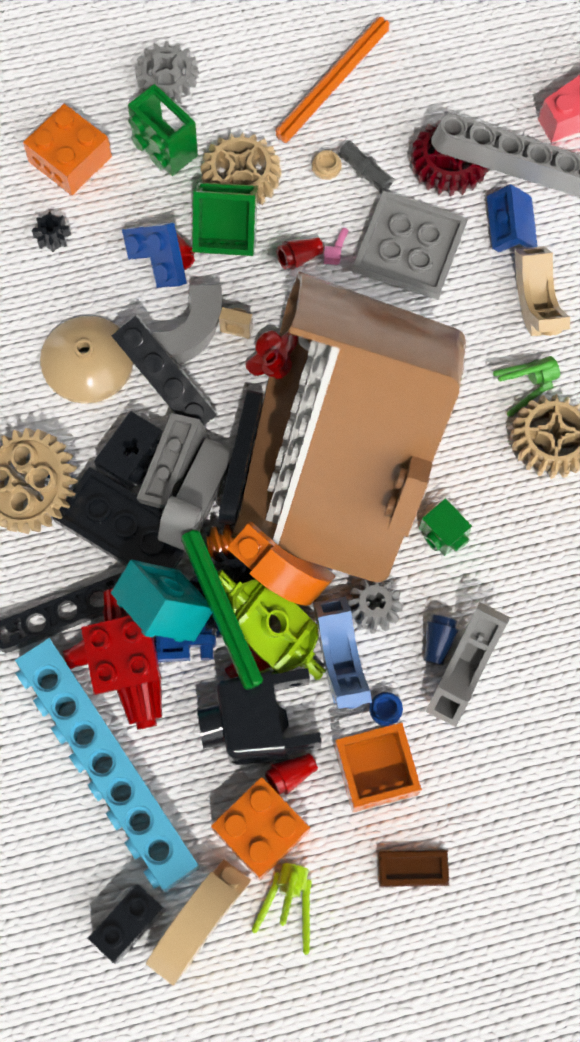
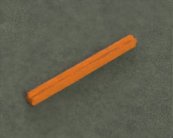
M381 16L374 20L276 128L275 136L286 143L297 133L389 31L390 24L388 20Z

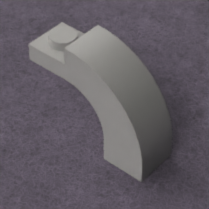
M190 285L188 297L189 316L181 326L170 331L152 332L178 365L199 355L213 339L222 308L221 285Z
M479 602L425 712L455 727L457 726L509 622V616Z

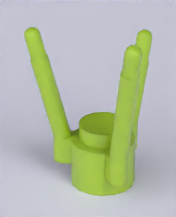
M282 863L280 873L275 872L272 886L256 917L252 932L255 934L259 931L279 887V893L285 895L279 921L281 926L287 923L292 898H299L302 892L303 953L308 955L310 953V890L312 886V881L307 879L309 869L295 864Z

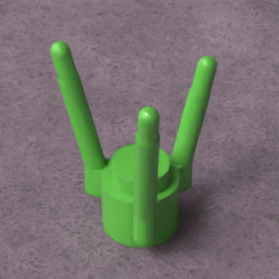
M552 356L493 371V375L498 376L500 382L528 374L532 384L540 385V387L507 412L508 417L513 416L521 408L528 405L529 401L536 399L543 392L554 388L552 381L560 378V369L557 361Z

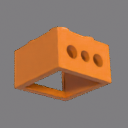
M65 103L23 142L28 162L71 196L112 157L108 136Z
M403 723L335 740L334 749L352 813L414 797L421 792L422 788Z
M262 777L211 825L212 831L259 881L310 832V827Z

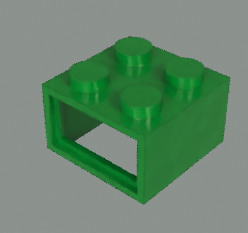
M153 84L127 105L129 112L128 122L132 130L131 140L140 151L145 150L151 156L153 163L158 169H165L171 176H174L198 156L195 121L156 84ZM161 102L184 123L177 131L163 120Z
M197 182L193 191V253L254 256L257 236L258 186Z

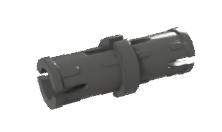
M348 141L342 146L338 156L356 170L358 177L361 179L364 177L381 194L383 190L387 191L391 187L394 178L376 164L375 158L372 156L368 157L352 141Z

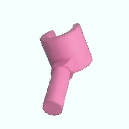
M347 228L341 229L335 242V247L325 246L323 264H340L341 249L349 232Z

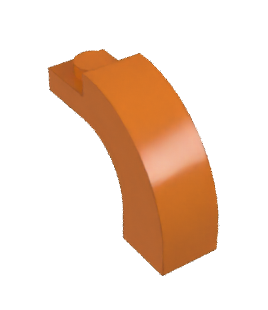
M251 521L227 547L232 554L252 570L249 573L252 577L282 598L299 605H311L336 577L324 566L291 555Z

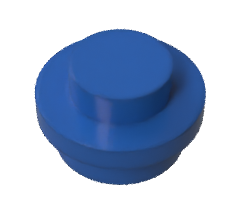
M382 692L373 697L372 703L369 705V713L375 723L381 726H390L397 723L401 718L403 705L395 694Z

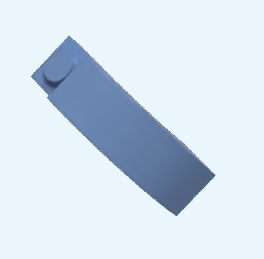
M346 597L313 602L324 667L334 704L336 703L338 709H353L362 704L372 703L371 692L358 655L352 613Z

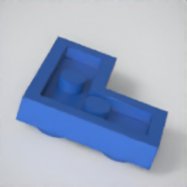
M174 222L122 229L128 260L150 258L157 288L178 287L187 284Z

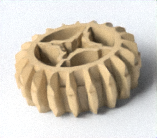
M242 131L240 137L235 138L230 132L228 140L219 137L218 145L210 144L209 153H204L201 166L202 182L258 186L259 204L263 206L265 197L272 199L274 190L279 187V179L281 177L280 158L278 155H275L273 146L267 147L265 138L257 142L255 133L250 138H245V134ZM258 163L265 171L262 176L257 173L255 168ZM220 167L225 169L227 175L224 180L218 174Z
M557 394L552 396L550 402L545 395L539 398L538 403L532 399L528 402L527 408L523 407L519 410V417L515 418L512 423L515 429L511 431L510 437L516 440L512 444V450L520 451L517 456L518 461H528L526 465L527 470L532 469L533 466L538 468V477L542 476L544 471H548L549 477L552 479L555 478L558 471L565 478L569 475L570 471L577 473L580 470V403L574 407L569 404L570 397L565 398L563 402L559 401ZM549 418L546 425H538L537 428L530 427L532 423L539 419ZM570 445L577 446L574 452L558 456L561 448H569ZM536 446L541 447L545 451V453L538 449Z

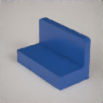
M512 184L487 195L492 249L500 253L517 244H521L526 248L538 247L532 197Z

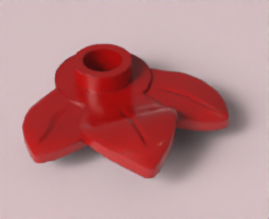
M273 330L264 332L256 342L255 348L257 353L246 361V369L254 376L266 374L268 377L275 379L283 378L292 368L290 354L297 346L298 336L289 333L290 331L281 337Z

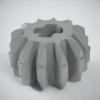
M363 579L360 581L361 589L354 587L351 589L350 594L353 598L347 600L350 609H353L351 611L352 620L360 619L357 626L359 630L364 629L366 624L370 625L371 634L376 633L377 625H380L381 629L386 632L390 628L389 622L396 624L399 621L400 617L396 612L402 611L403 604L396 600L400 598L401 593L398 590L389 592L392 585L390 581L385 582L382 587L379 586V582H373L372 586H370ZM375 601L381 603L380 607H376L374 610L369 608V604H373Z

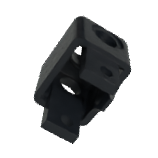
M308 668L272 675L270 669L259 671L263 682L252 689L243 688L239 676L222 680L216 686L218 705L197 708L203 749L225 745L228 760L233 765L285 760V754L321 748L322 745L320 732L283 738L282 736L289 727L286 709L276 703L275 691L309 685L310 676Z

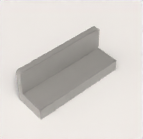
M175 413L170 414L137 496V500L141 504L164 509L169 498L177 496L206 438L209 439V434L200 419Z

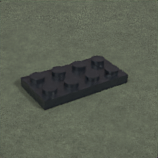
M90 466L72 490L76 493L75 496H68L66 499L70 508L60 507L59 511L62 514V519L53 517L55 523L125 566L128 565L130 560L176 569L186 554V551L158 540L160 520L163 513L161 509L141 504L137 500L138 495Z

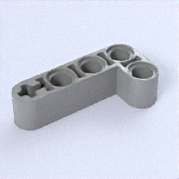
M208 438L204 440L177 496H171L164 508L160 520L159 541L186 551L181 541V536L191 530H198L200 532L227 477L233 448Z

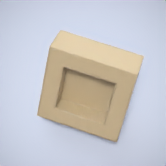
M222 307L219 316L220 332L250 339L253 329V315L241 308L228 309Z

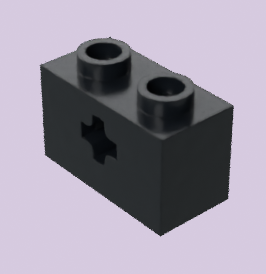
M130 411L95 458L94 463L97 471L130 491L134 484L138 485L144 479L147 473L146 467L153 459L163 434L162 429Z
M137 883L87 939L113 964H119L166 909Z

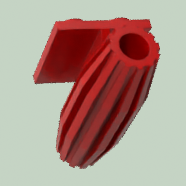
M113 589L103 592L104 622L81 627L93 693L98 695L116 690L129 725L136 724L137 730L157 726L156 719L162 718V679L154 638L145 637L142 634V629L125 609L119 607L117 600L111 594Z

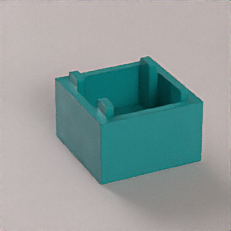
M130 560L111 592L117 600L119 607L125 609L142 629V634L145 637H153L155 635L173 638L177 642H183L184 640L195 642L212 614L206 598L178 569Z

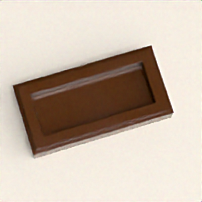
M448 850L378 851L379 888L450 886Z

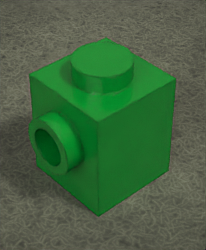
M446 498L421 519L419 529L425 535L426 543L434 551L440 550L444 556L451 550L457 553L470 541L468 535L472 525Z

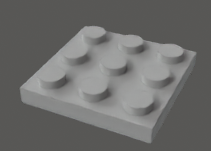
M383 190L353 264L352 272L439 300L465 231L468 218Z

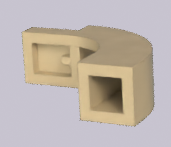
M545 246L515 249L517 290L522 316L531 336H552L562 333V330L570 329V316L561 309L556 298L553 279V252Z
M223 859L218 867L206 877L179 912L145 964L174 986L192 964L214 929L246 890L251 879Z

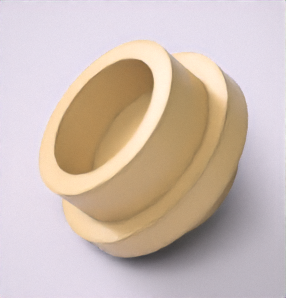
M324 150L314 157L312 170L318 178L324 180L334 179L341 172L342 163L335 152Z

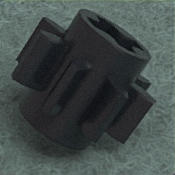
M48 212L47 215L36 218L38 227L31 230L33 237L37 239L40 249L46 247L55 252V249L67 246L65 237L71 236V230L66 225L63 215L57 217Z

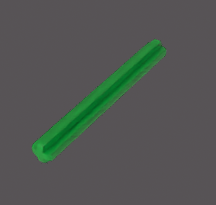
M198 530L188 531L181 536V541L243 688H255L263 682L256 662Z

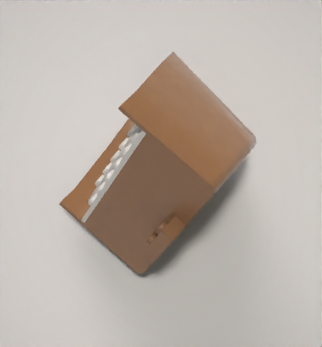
M299 271L288 297L279 334L281 337L290 331L289 333L298 336L297 346L290 354L292 368L283 378L275 379L269 377L240 514L232 538H236L251 521L281 548L299 559L372 582H383L389 577L404 536L408 537L429 484L433 460L459 396L464 370L466 337L457 328Z

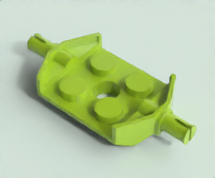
M220 570L218 576L247 644L274 670L271 672V675L288 672L297 667H304L305 669L308 668L309 673L315 680L320 679L323 673L326 672V669L313 659L315 655L313 651L319 637L318 625L296 603L282 598L256 579L243 584L241 582L235 583L223 570ZM271 615H275L280 620L281 628L278 633L272 631L269 626Z

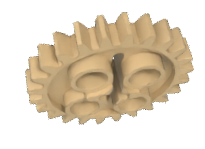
M25 428L23 433L13 430L12 438L5 435L1 436L3 445L0 446V526L7 527V530L16 533L19 531L29 534L30 529L35 532H41V524L52 527L51 517L62 519V514L59 511L60 507L70 508L69 503L65 499L66 496H75L76 494L69 490V485L78 483L77 479L70 477V473L74 472L77 467L67 464L73 455L64 452L66 445L57 441L56 436L47 434L39 429L34 431ZM30 453V454H31L30 460H29V462L26 464V457H27L28 454ZM11 462H12L13 466L15 467V469H16L17 471H15V470L11 467V465H10ZM48 475H50V481L48 485L45 486V479ZM9 476L8 483L4 487L5 479ZM37 491H39L43 495V501ZM28 498V504L23 510V503Z

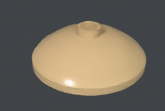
M95 316L76 317L57 326L45 340L40 355L42 374L49 387L60 397L76 403L100 402L120 391L130 378L134 365L111 336L120 327L107 319ZM83 347L89 348L87 353L79 352Z

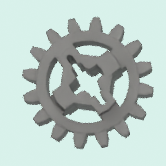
M165 41L162 48L157 43L153 44L154 50L152 52L144 49V58L138 57V66L135 67L138 87L146 91L153 84H156L169 98L175 97L178 102L181 101L180 94L183 93L190 96V87L196 88L197 78H199L197 60L195 56L191 57L190 49L187 48L181 51L179 43L172 48L168 41ZM151 68V76L149 77L148 73ZM185 68V69H186V73H185V75L183 76V69Z

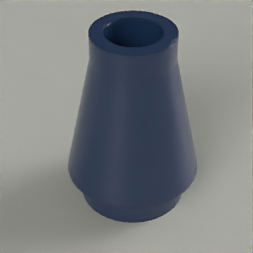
M432 614L430 622H426L424 661L443 666L444 659L459 631L456 629L457 620Z

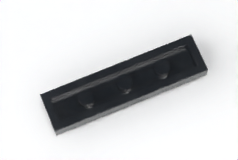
M135 315L111 335L175 414L200 419L203 426L217 416L218 413L138 315Z

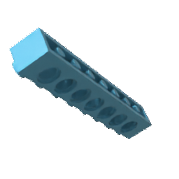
M48 638L17 658L15 661L20 670L15 672L25 689L32 686L38 697L33 702L42 716L45 717L50 714L56 725L51 727V730L61 745L68 742L74 753L69 755V758L79 773L86 770L92 779L87 786L96 800L99 802L103 798L111 809L106 812V815L116 830L123 827L129 837L124 843L134 859L143 858L148 866V869L143 871L152 887L156 889L161 886L163 891L167 892L200 869L51 639ZM46 676H58L54 687L50 689L42 688V681ZM74 702L76 708L72 715L67 717L59 715L60 707L64 703ZM82 730H93L94 737L89 744L80 745L77 743L78 734ZM100 758H111L113 763L108 772L97 773L95 771L96 762ZM121 785L129 786L131 788L129 799L124 802H116L113 798L115 789ZM141 813L147 814L150 817L148 828L144 831L133 830V818ZM163 842L168 844L169 854L164 860L155 861L151 858V849L156 843Z

